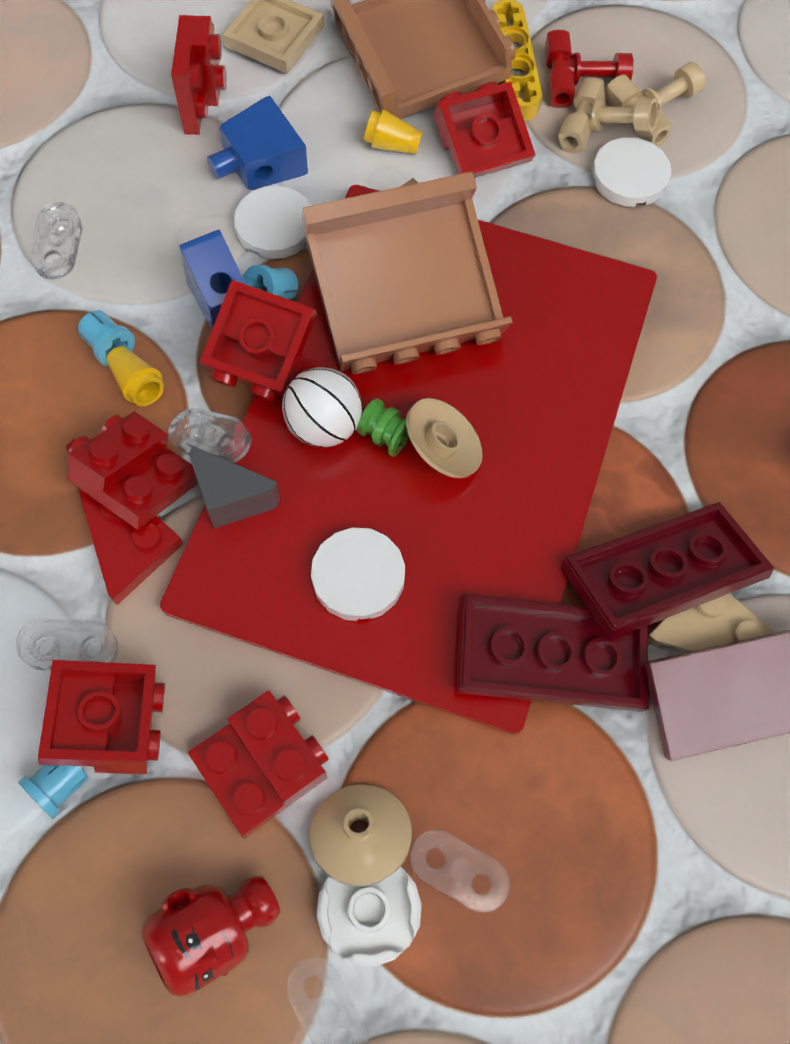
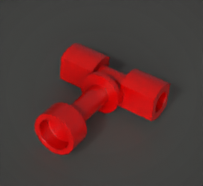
M552 30L547 32L545 42L546 67L552 69L548 81L550 106L555 108L571 106L575 94V85H578L580 77H612L613 80L625 74L632 80L634 65L632 53H615L613 61H581L580 53L571 54L570 33L568 31Z

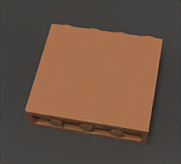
M331 0L334 22L379 112H382L384 109L402 119L437 106L440 99L449 93L458 91L463 95L474 92L485 83H498L511 78V60L515 59L514 45L511 38L504 36L496 12L488 9L485 0H363L355 4H351L350 0Z
M473 171L303 207L302 226L340 371L351 369L352 374L366 373L376 369V363L393 359L396 365L404 364L418 359V353L435 349L436 355L447 354L460 349V343L476 340L477 345L489 344L502 338L501 334L513 323L511 316L503 318L472 197L477 186Z

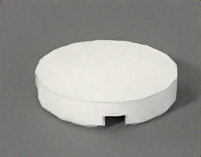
M621 137L609 141L599 149L593 163L592 177L594 176L596 181L595 187L598 192L610 202L624 207H636L637 203L646 202V205L654 203L664 194L671 176V166L665 153L652 142L640 138Z
M265 186L251 191L239 202L234 212L236 235L245 249L250 252V248L252 251L258 252L260 257L267 259L289 257L299 253L305 247L306 238L302 226L303 207L311 205L302 194L294 189L283 186Z
M353 527L334 533L320 545L312 560L311 580L317 599L328 612L344 620L358 621V619L369 617L373 619L382 616L396 604L404 589L405 563L399 548L386 535L373 529Z
M402 867L385 880L367 886L346 885L328 877L319 893L317 919L323 939L336 955L353 965L375 967L395 960L411 945L420 927L422 904L415 882Z

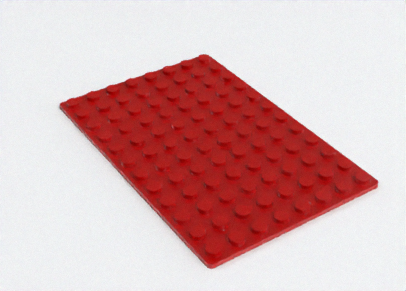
M352 185L345 198L378 192V190L361 185ZM478 220L503 318L511 316L513 322L501 334L502 338L498 341L485 345H477L476 340L460 343V349L447 354L436 355L435 349L418 353L419 358L408 363L396 365L393 359L376 363L377 368L372 371L352 374L351 369L344 371L339 369L314 269H312L297 302L314 308L317 313L301 354L304 361L299 374L305 370L317 367L332 368L344 373L357 387L361 397L362 413L369 403L377 398L384 402L385 408L394 407L399 410L401 417L404 419L407 418L410 408L419 400L432 398L446 402L464 415L479 437L482 446V462L477 471L465 478L449 477L431 467L419 455L410 439L400 453L392 457L388 454L389 446L385 444L378 446L372 442V436L369 434L362 436L356 430L346 441L332 447L323 448L308 445L294 437L288 429L282 411L283 397L277 396L275 403L254 396L225 460L276 481L280 502L276 509L215 529L206 505H204L162 597L160 608L165 615L516 735L524 728L531 700L455 693L460 597L467 593L561 604L568 580L561 569L564 557L575 554L656 284L657 274L647 268ZM353 527L373 529L386 535L399 548L405 563L404 589L396 604L382 616L370 619V617L358 619V621L344 620L328 612L317 599L311 580L312 560L320 545L336 532Z

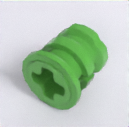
M378 398L372 400L366 407L356 429L357 433L362 436L368 434L372 436V442L378 446H383L384 444L389 446L388 454L392 457L399 454L410 439L406 419L401 417V412L394 407L385 408L384 402Z

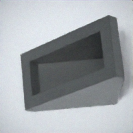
M192 446L188 454L214 529L277 508L280 497L276 481Z

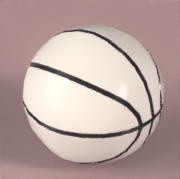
M317 367L303 371L290 382L284 393L282 411L286 425L294 437L308 445L325 448L341 444L353 434L361 419L362 403L356 385L348 376L332 368Z

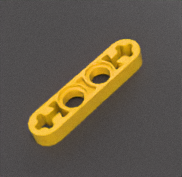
M499 0L493 5L492 10L498 16L500 29L504 36H509L512 42L521 45L520 48L515 49V59L511 60V70L521 69L527 73L525 76H514L511 74V78L501 81V84L511 81L524 121H527L537 116L540 109L542 91L523 6L515 0ZM506 18H508L509 22L512 23L511 26H506ZM524 91L525 102L519 97L520 92Z

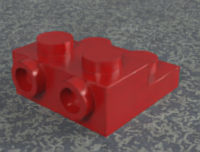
M179 15L171 77L184 134L200 135L202 118L207 119L208 106H218L220 90H226L225 65H219L222 55L220 34H214V24L211 16Z
M511 81L497 85V82H488L479 86L474 92L463 95L458 91L443 96L438 102L433 117L444 150H450L458 174L473 171L474 178L531 162L536 156Z
M231 280L199 363L209 371H212L210 379L231 388H235L237 381L252 386L250 391L252 395L275 403L277 396L284 397L288 385L299 374L304 361L301 354L317 313L314 308Z
M135 411L124 418L119 415H113L106 421L100 434L92 439L87 436L79 437L73 442L68 452V480L137 530L198 484L192 464L167 448L169 434Z
M52 660L38 752L39 765L94 767L95 773L147 774L148 761H158L161 730H151L153 712L163 713L165 683L156 682V665Z
M270 690L227 718L229 724L187 752L243 838L249 836L327 779L326 771L322 767L329 760L326 753L313 735L304 740L294 724L301 719L287 697L283 695L276 700Z

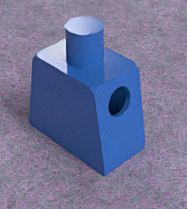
M270 95L222 123L219 131L223 150L207 157L211 172L217 180L236 172L246 188L250 190L308 174L306 145Z
M220 229L179 245L187 285L211 330L231 280L245 284Z

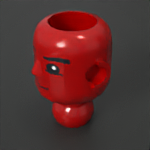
M251 876L245 879L238 891L229 897L219 887L214 885H202L193 890L191 888H182L168 895L162 902V908L148 917L143 925L142 936L148 953L166 989L174 996L184 997L197 992L222 975H228V972L238 966L248 954L249 944L245 932L254 927L263 928L271 925L278 918L281 911L270 885L263 876Z

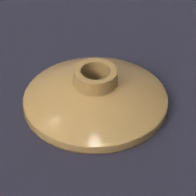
M432 398L419 400L410 408L406 418L409 438L419 455L431 467L453 478H465L477 471L482 462V446L476 431L464 415L446 402Z
M365 784L344 787L327 797L316 810L309 831L310 847L318 866L332 879L351 886L372 885L390 877L405 861L412 842L411 821L404 805L389 791ZM364 820L369 824L368 828L361 833H355L350 829L351 824L355 821Z

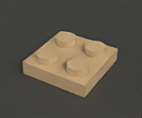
M250 0L223 32V43L229 49L287 74L325 27L324 14L292 0Z

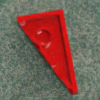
M75 439L66 445L67 452H69ZM78 487L107 593L112 601L118 605L183 545V542L158 516H155L137 530Z

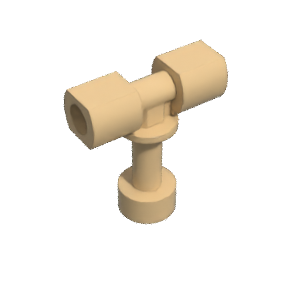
M689 62L677 69L674 73V81L655 91L648 87L640 91L624 74L614 78L607 85L605 100L612 107H634L638 98H656L658 118L654 131L635 132L641 139L659 146L668 139L672 126L662 114V105L680 94L685 98H690L702 91L706 85L705 75L697 63Z
M598 78L583 79L573 99L576 112L566 116L558 134L562 150L569 153L583 151L591 131H601L604 123H633L635 131H654L658 118L657 99L638 98L634 107H605L606 93L603 80Z

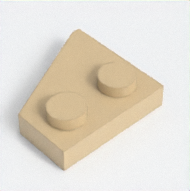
M727 594L665 618L648 636V643L655 647L666 645L685 652H691L776 632L731 594Z

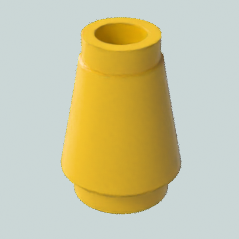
M384 109L382 112L372 110L363 141L371 143V148L416 155L423 132Z
M125 346L116 347L109 352L106 362L124 398L128 402L144 407L153 404L160 398L164 390V384L162 382V375L157 369Z

